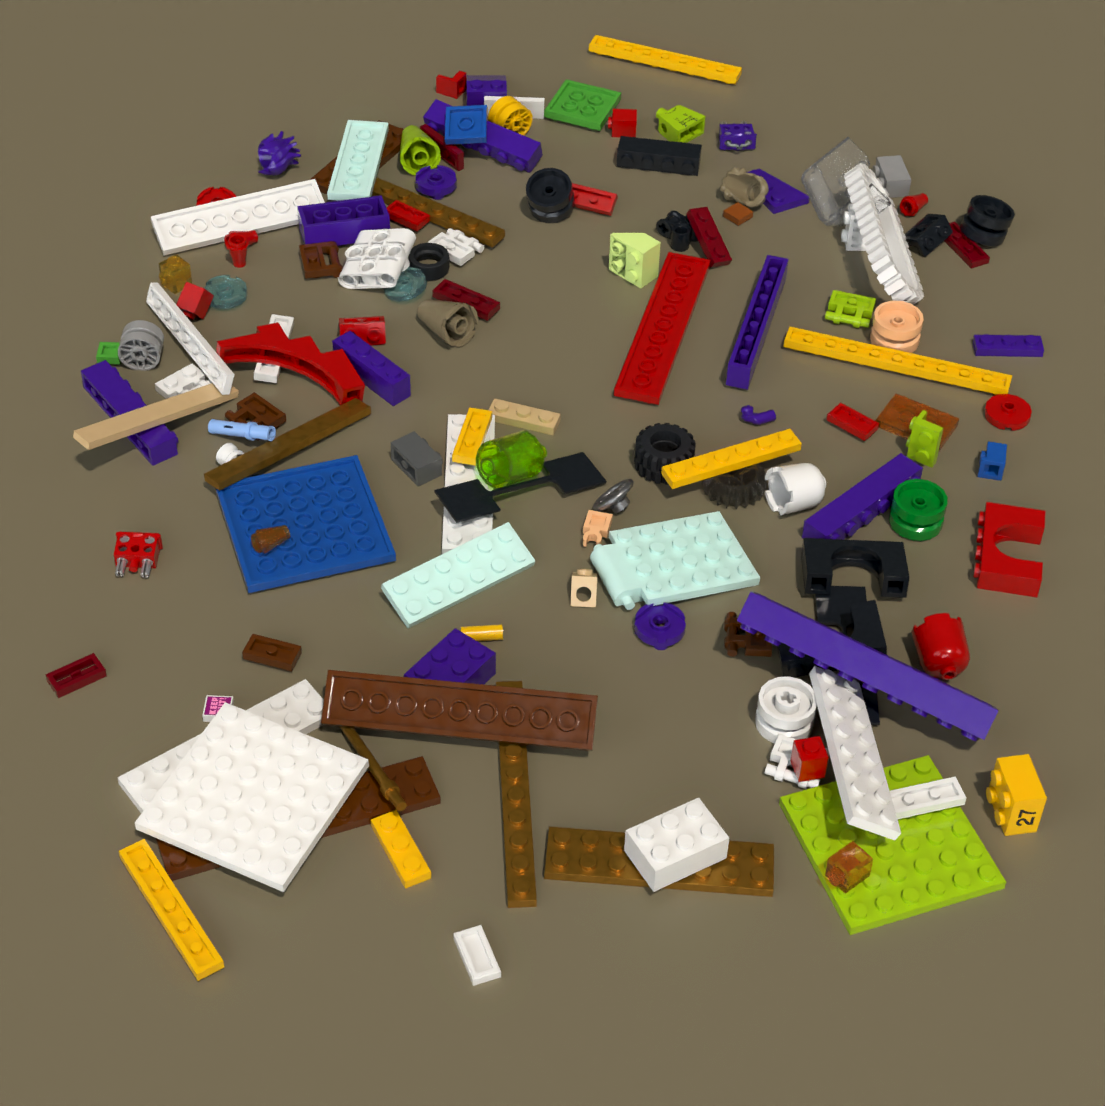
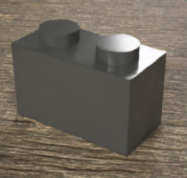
M415 431L390 442L391 460L418 487L442 475L443 459L440 453L435 452L428 445V442Z

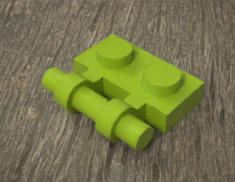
M833 290L828 305V310L831 311H826L825 319L831 320L835 324H840V322L851 324L854 328H860V326L869 328L871 319L866 318H872L876 298Z

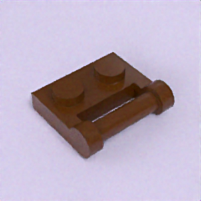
M336 242L299 245L305 279L324 276L339 278L343 266L339 261V248ZM323 253L329 255L331 265L325 264Z

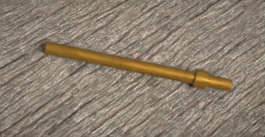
M340 727L359 756L368 759V769L381 786L380 791L384 797L393 803L397 811L405 810L407 804L400 795L399 787L393 780L388 778L356 730L351 727Z

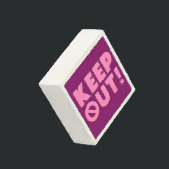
M206 695L202 715L203 722H211L225 702L234 705L233 696Z

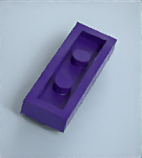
M989 334L973 336L972 342L975 356L1043 357L1044 347L1041 336Z

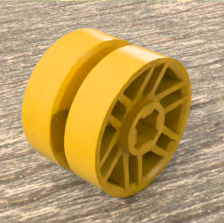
M504 96L498 99L492 105L488 114V121L521 135H525L529 131L533 120L531 111L512 96Z

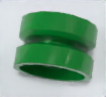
M923 479L906 480L899 484L894 490L889 523L892 529L900 536L915 541L930 540L937 536L942 530L948 504V497L945 491L936 483Z

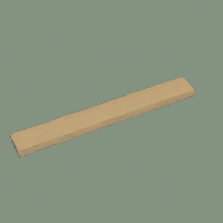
M211 383L74 430L73 438L90 450L238 398L239 390L232 386L229 395H222L215 385Z

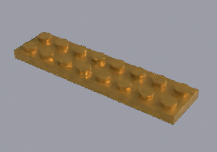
M549 827L544 879L650 887L624 851L625 832ZM729 840L726 859L674 882L663 889L773 897L774 844Z

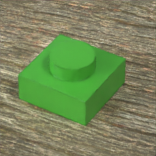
M100 342L96 355L97 363L106 360L110 365L120 364L121 361L118 357L120 342Z

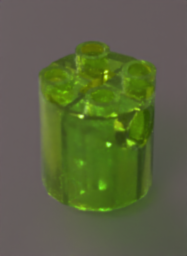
M523 430L483 443L477 451L476 465L480 477L486 484L492 488H502L537 476L543 468L547 450L534 435L527 430Z

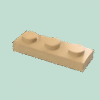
M495 398L489 408V411H492V415H495V422L548 435H554L561 421L560 413Z

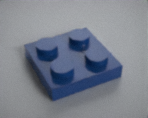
M487 105L446 107V145L487 143Z

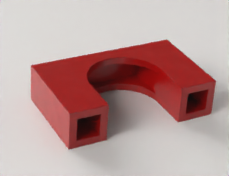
M986 502L984 511H979L977 523L978 526H982V528H978L976 543H980V545L976 546L975 560H979V563H975L973 577L977 578L978 589L1038 597L1042 582L1043 562L1007 556L996 547V544L1004 541H1017L1040 545L1045 528L1046 511Z

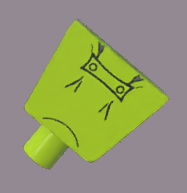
M677 105L668 111L664 108H659L656 112V118L659 119L658 131L668 141L687 143L704 134L706 116L681 105Z

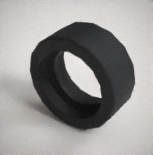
M427 242L418 244L411 249L408 256L410 262L409 272L417 279L424 281L438 280L449 271L448 250L437 243ZM432 259L439 262L434 264H423L419 261Z

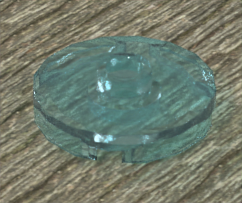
M408 267L405 271L401 272L396 286L383 289L386 297L392 301H408L422 294L426 289L427 280L420 269Z
M230 275L216 276L208 280L206 286L203 287L214 295L210 306L217 309H229L241 305L246 300L248 294L246 283L238 277L236 279L230 278Z

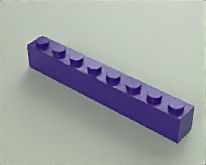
M771 255L766 257L728 363L726 385L749 389L786 281L789 261L787 258Z

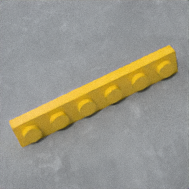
M786 429L663 466L661 474L671 489H675L800 451L802 443L791 429Z
M142 839L119 850L121 861L197 981L223 969V959L146 840Z

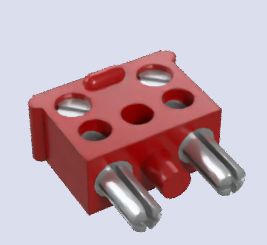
M117 532L114 550L115 575L118 577L119 575L121 577L124 576L126 567H129L131 572H137L138 568H142L141 577L145 578L146 576L148 578L151 568L157 567L160 549H163L161 535L159 533Z

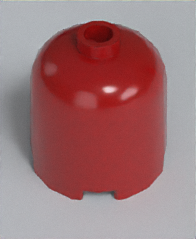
M949 613L927 616L924 618L925 623L918 627L914 625L911 632L920 664L924 672L934 678L953 679L967 668L970 661L963 622L960 617H957V619L950 618Z

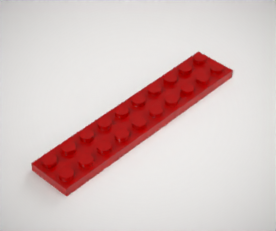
M668 252L614 388V396L659 405L708 274L711 260Z

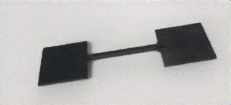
M581 452L542 462L541 465L549 476L505 486L492 491L486 490L479 479L436 489L434 493L455 522L458 523L500 512L501 509L493 499L494 496L546 482L556 483L564 494L606 484L607 481L585 453Z
M831 586L830 595L815 594L817 622L823 625H836L841 628L842 634L847 636V627L852 626L850 603L867 601L865 587ZM859 682L871 725H880L877 694L862 687L864 682Z

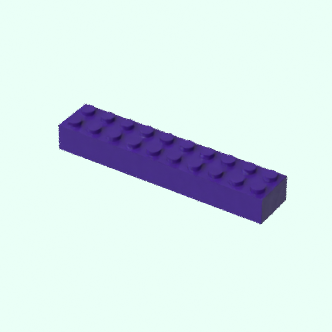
M755 591L750 592L737 619L738 622L742 623L741 629L754 635L759 631L766 635L764 640L776 646L781 645L782 642L790 646L789 652L801 658L807 654L815 658L814 664L828 670L829 666H832L839 670L837 675L851 682L854 678L864 682L862 687L876 694L878 690L888 693V700L902 705L904 701L912 705L911 709L913 712L927 717L929 713L937 717L936 721L938 724L948 729H952L954 725L962 729L961 735L973 741H977L978 737L985 740L999 711L995 706Z

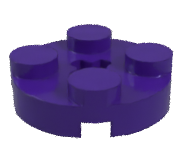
M437 165V169H431L430 166H426L416 173V191L432 196L435 200L443 199L444 195L450 194L457 188L456 174L449 167Z
M663 602V606H653L654 603L646 604L637 611L635 617L634 633L646 644L654 646L657 650H665L668 646L679 642L683 638L686 629L684 613L670 603ZM655 623H665V626H657Z

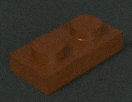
M252 634L242 654L245 660L292 672L302 654V649L299 645Z

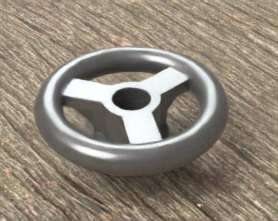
M622 480L608 489L595 501L593 505L594 511L600 512L610 507L616 514L630 504L626 494L633 487V480Z

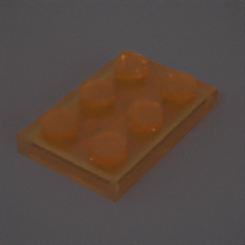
M895 394L877 417L876 422L879 423L880 429L908 439L912 431L909 429L911 420L914 416L918 417L922 410L927 411L926 421L943 427L940 451L958 426L959 418L905 396Z

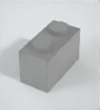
M901 155L877 157L876 165H873L872 171L875 173L876 178H879L882 182V187L888 191L889 197L909 196L911 177Z

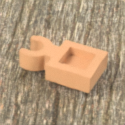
M593 510L588 511L583 526L584 547L587 546L589 541H595L596 545L602 544V537L607 538L613 514Z

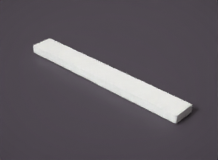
M150 283L146 300L147 304L222 395H229L234 373L159 283Z

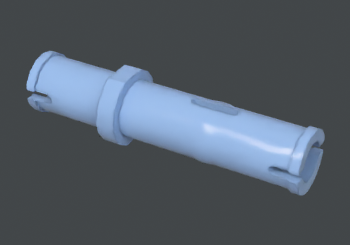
M211 419L208 424L209 433L245 437L251 441L256 439L273 441L276 436L275 427L258 425L256 422L239 423Z

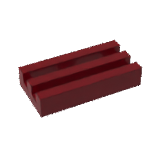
M94 653L45 674L48 684L51 685L58 698L107 676L106 669Z

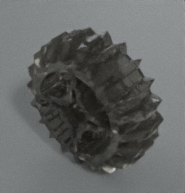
M757 463L702 480L701 484L705 495L709 496L710 501L716 500L717 506L725 504L726 509L729 506H734L737 510L738 506L746 508L748 504L755 505L756 501L761 500L766 491L767 480H765L766 473L764 467Z

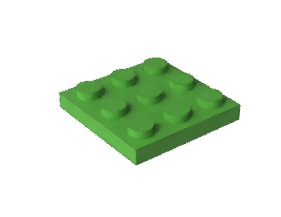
M566 79L545 108L544 117L600 131L608 117L612 114L613 109L620 102L621 92Z

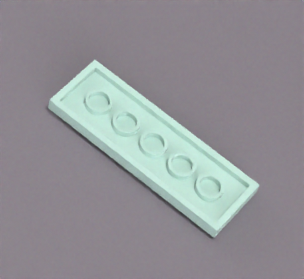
M347 121L327 192L328 200L341 201L372 196L389 130L388 122Z
M507 522L383 583L381 589L407 629L534 566L535 559L510 523Z

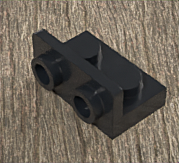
M927 214L906 232L905 236L908 245L918 247L921 256L926 257L948 238L953 231L945 215Z

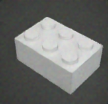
M698 797L627 829L625 832L624 851L653 892L726 859L729 836Z

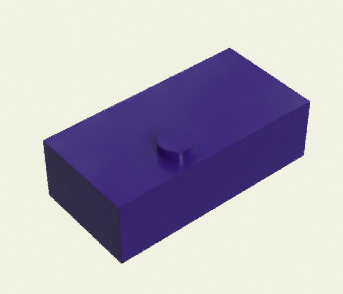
M382 195L297 206L299 230L304 244L330 241L336 242L337 245L354 244L359 232L363 230L390 229V217Z

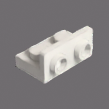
M849 204L848 211H844L843 220L846 227L841 231V242H845L846 251H866V245L863 243V237L857 223L858 220L855 217L856 212L853 210V204Z

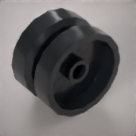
M544 168L535 172L528 179L526 195L529 209L537 220L545 223H558L572 213L575 207L572 182L565 172L556 168Z
M977 195L972 197L960 228L962 233L974 242L987 246H999L1004 242L1015 213L1007 203L998 198Z

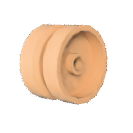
M888 301L880 304L873 316V326L870 334L871 344L913 353L919 346L920 332L924 321L923 313L916 306L904 301Z

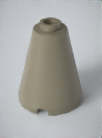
M426 299L421 302L417 311L419 319L450 346L462 347L475 334L473 329L474 325L478 324L477 311L467 303Z

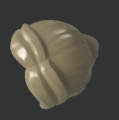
M734 167L722 179L720 191L724 193L725 200H736L742 205L753 208L765 202V196L768 194L769 187L762 176L748 173L745 168L739 169Z

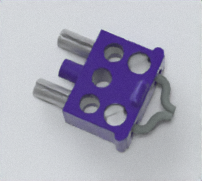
M722 121L719 126V149H755L757 134H754L752 124H747L746 121L744 123L742 121L740 124H727V122L724 121L723 123Z

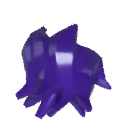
M281 131L277 137L274 138L272 133L260 142L258 155L263 170H259L258 173L278 176L288 166L299 164L294 158L301 157V154L297 153L300 150L292 148L297 145V142L289 144L294 139V136L283 139L284 132Z

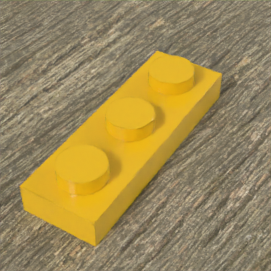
M469 407L452 454V462L476 466L492 421V411Z
M397 810L371 819V827L405 889L431 879V870Z

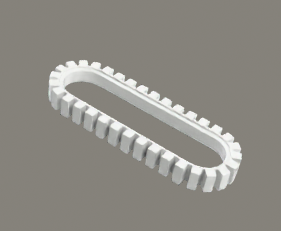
M860 163L845 173L844 179L848 187L847 191L850 195L851 203L853 204V210L856 212L855 217L858 220L857 223L863 237L862 240L866 245V252L869 254L867 255L868 259L873 264L871 267L878 275L877 279L880 284L885 286L884 290L888 295H891L893 301H904L914 305L923 299L924 293L922 285L919 283V276L916 274L917 270L911 258V252L908 249L909 245L903 233L904 230L900 224L898 212L894 208L895 205L889 197L888 191L882 187V182L879 178H876L875 173L866 164Z

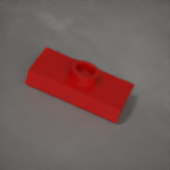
M395 200L386 207L391 220L415 231H419L430 221L429 214L398 200Z
M839 403L827 414V421L864 441L879 428L878 422L843 403Z

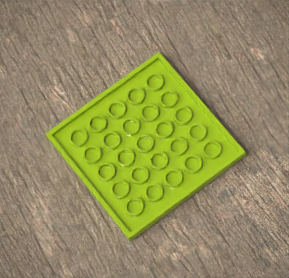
M929 755L883 768L889 791L943 779ZM836 781L781 796L779 799V805L849 935L1005 888L1006 880L960 806L898 819L901 834L896 840H892L847 824Z

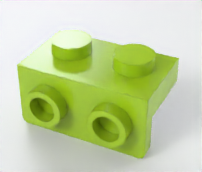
M922 410L918 417H913L909 425V429L912 431L906 442V447H908L907 457L933 468L938 457L943 427L926 421L927 411Z

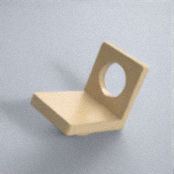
M577 569V572H572L571 606L596 607L597 573H592V569ZM580 587L590 589L591 597L589 600L580 601L577 598L576 592Z

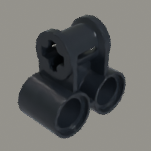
M673 210L667 214L665 219H660L656 223V229L659 234L671 239L670 247L677 252L688 250L690 242L698 241L687 215L684 216Z

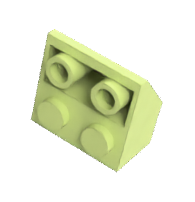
M612 233L610 235L609 270L637 287L643 288L658 277L661 242L646 233Z

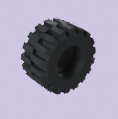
M656 423L654 426H647L636 437L634 459L636 471H639V475L646 477L648 481L669 485L661 474L662 467L695 457L696 442L693 439V435L688 433L687 429L679 428V425Z

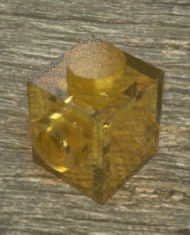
M177 254L159 263L161 284L172 293L177 294L182 291L186 282L192 284L190 264Z

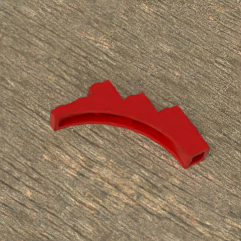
M278 322L257 326L255 334L217 341L216 353L225 364L257 362L288 368L319 383L333 395L340 405L354 398L363 402L365 384L343 349L321 353L311 336L289 340Z

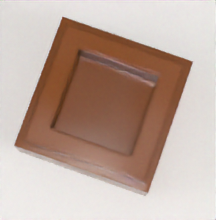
M737 202L723 211V217L739 226L753 218V211Z

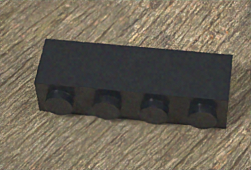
M620 136L617 149V167L698 176L702 145Z

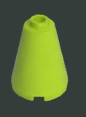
M414 125L407 126L402 131L400 162L404 170L416 176V173L423 167L430 166L431 169H436L441 160L438 144L419 127Z

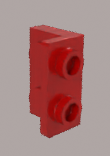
M384 316L339 318L340 336L351 331L369 345L386 343Z

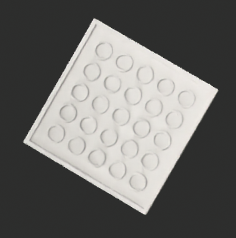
M225 702L135 821L136 830L284 892L369 767V761L364 757Z

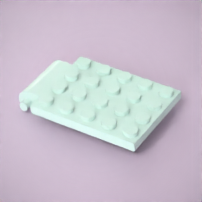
M720 511L609 531V539L612 544L603 546L602 544H597L590 555V560L616 606L624 605L627 610L633 609L636 602L645 601L647 605L654 603L653 606L663 604V602L670 603L756 586L760 582L759 574Z

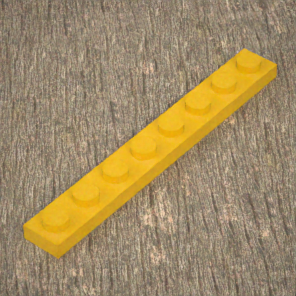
M595 35L589 44V51L599 55H608L616 59H626L634 63H643L652 67L679 71L688 75L705 77L709 80L723 81L727 84H736L742 74V67Z

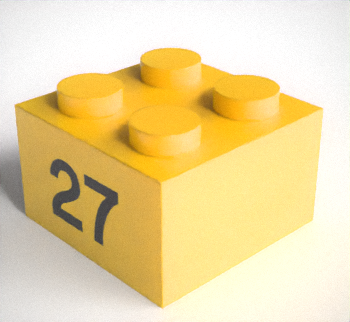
M1024 754L997 758L994 770H991L990 785L986 788L987 801L993 805L997 825H1001L1004 836L1037 832L1047 796L1030 755Z

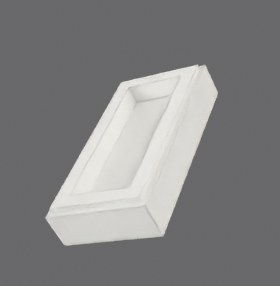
M481 925L453 933L455 944L473 986L501 977V970Z

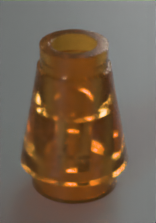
M285 525L257 529L251 535V543L256 552L267 553L289 539L290 532Z

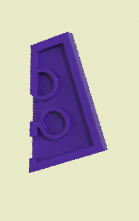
M761 169L748 172L762 176L767 182L769 191L765 196L766 199L763 204L773 214L809 203L810 196Z

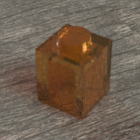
M852 841L828 858L825 876L832 885L838 887L846 894L870 876L873 858Z

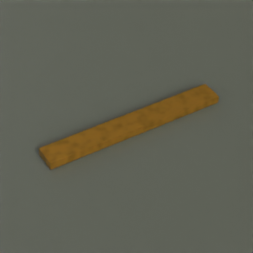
M354 398L276 437L273 441H268L204 473L205 481L220 491L370 415L371 407Z

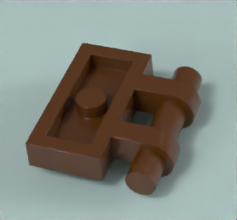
M255 392L237 403V412L234 413L228 410L225 413L226 419L239 423H248L245 420L249 418L252 420L251 422H256L258 425L276 428L286 422L285 413Z
M728 612L727 619L724 621V630L727 632L724 646L727 649V655L734 657L737 655L738 648H745V656L771 657L772 643L764 640L766 635L759 631L754 635L741 629L742 623L737 621V614L735 612ZM739 630L745 631V635H737V632Z

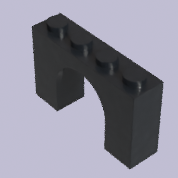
M803 538L801 563L805 594L830 595L833 570L843 566H856L869 570L877 577L881 597H907L910 577L903 542Z
M876 600L850 603V616L853 633L850 637L887 655V645ZM782 642L781 645L777 646L783 677L809 675L814 666L822 668L814 664L815 658L807 654L801 658L789 652L790 646ZM829 666L828 670L831 671H839L838 669L832 666Z

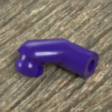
M750 405L741 408V418L746 422L761 425L776 420L774 410L754 413V409Z

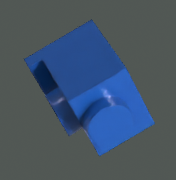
M988 441L986 451L981 450L977 477L1002 480L1006 463L1007 444Z

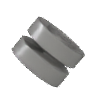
M136 320L128 323L123 329L118 348L120 361L133 370L147 371L156 367L159 363L164 343L163 332L158 326L148 321Z

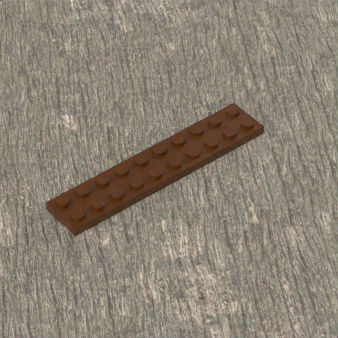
M328 670L321 724L593 751L598 695Z
M423 756L382 767L388 778L397 784L400 789V795L407 804L405 810L397 811L399 815L441 804V797ZM370 771L363 774L321 838L371 824V819L397 810L393 803L384 797L380 791L381 786ZM155 838L165 871L172 881L223 867Z

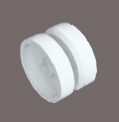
M777 677L767 681L761 687L758 695L755 722L759 733L771 743L776 742L778 734L794 739L808 738L814 727L817 710L812 687L801 679L793 677Z

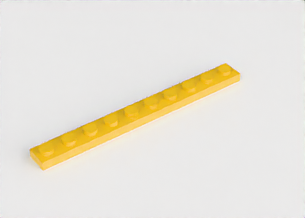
M789 327L783 346L793 350L993 393L995 395L1008 394L1012 375L795 327Z

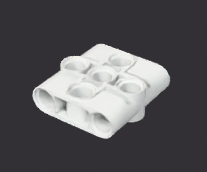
M405 228L363 230L359 232L354 245L345 251L347 260L338 278L340 285L347 289L392 288L396 286L401 272L410 266L408 256L416 240L414 232Z

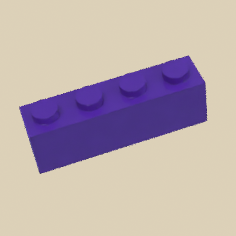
M348 331L332 340L333 351L343 349L364 384L389 404L395 406L411 396L410 375L353 332Z

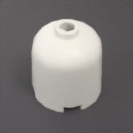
M811 463L771 467L765 475L764 480H768L769 490L765 491L768 505L773 512L778 511L780 515L813 508L820 504L825 495L826 480L820 470Z

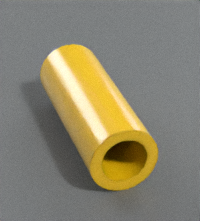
M502 624L460 627L462 633L476 641L503 640Z

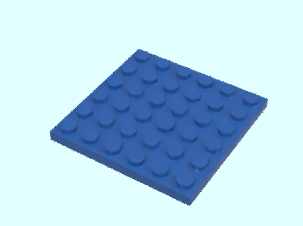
M357 455L248 477L220 491L216 489L248 593L396 561L395 550Z

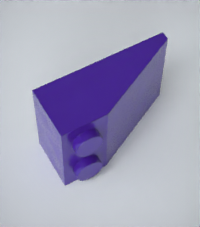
M467 75V106L484 105V96H507L506 75Z

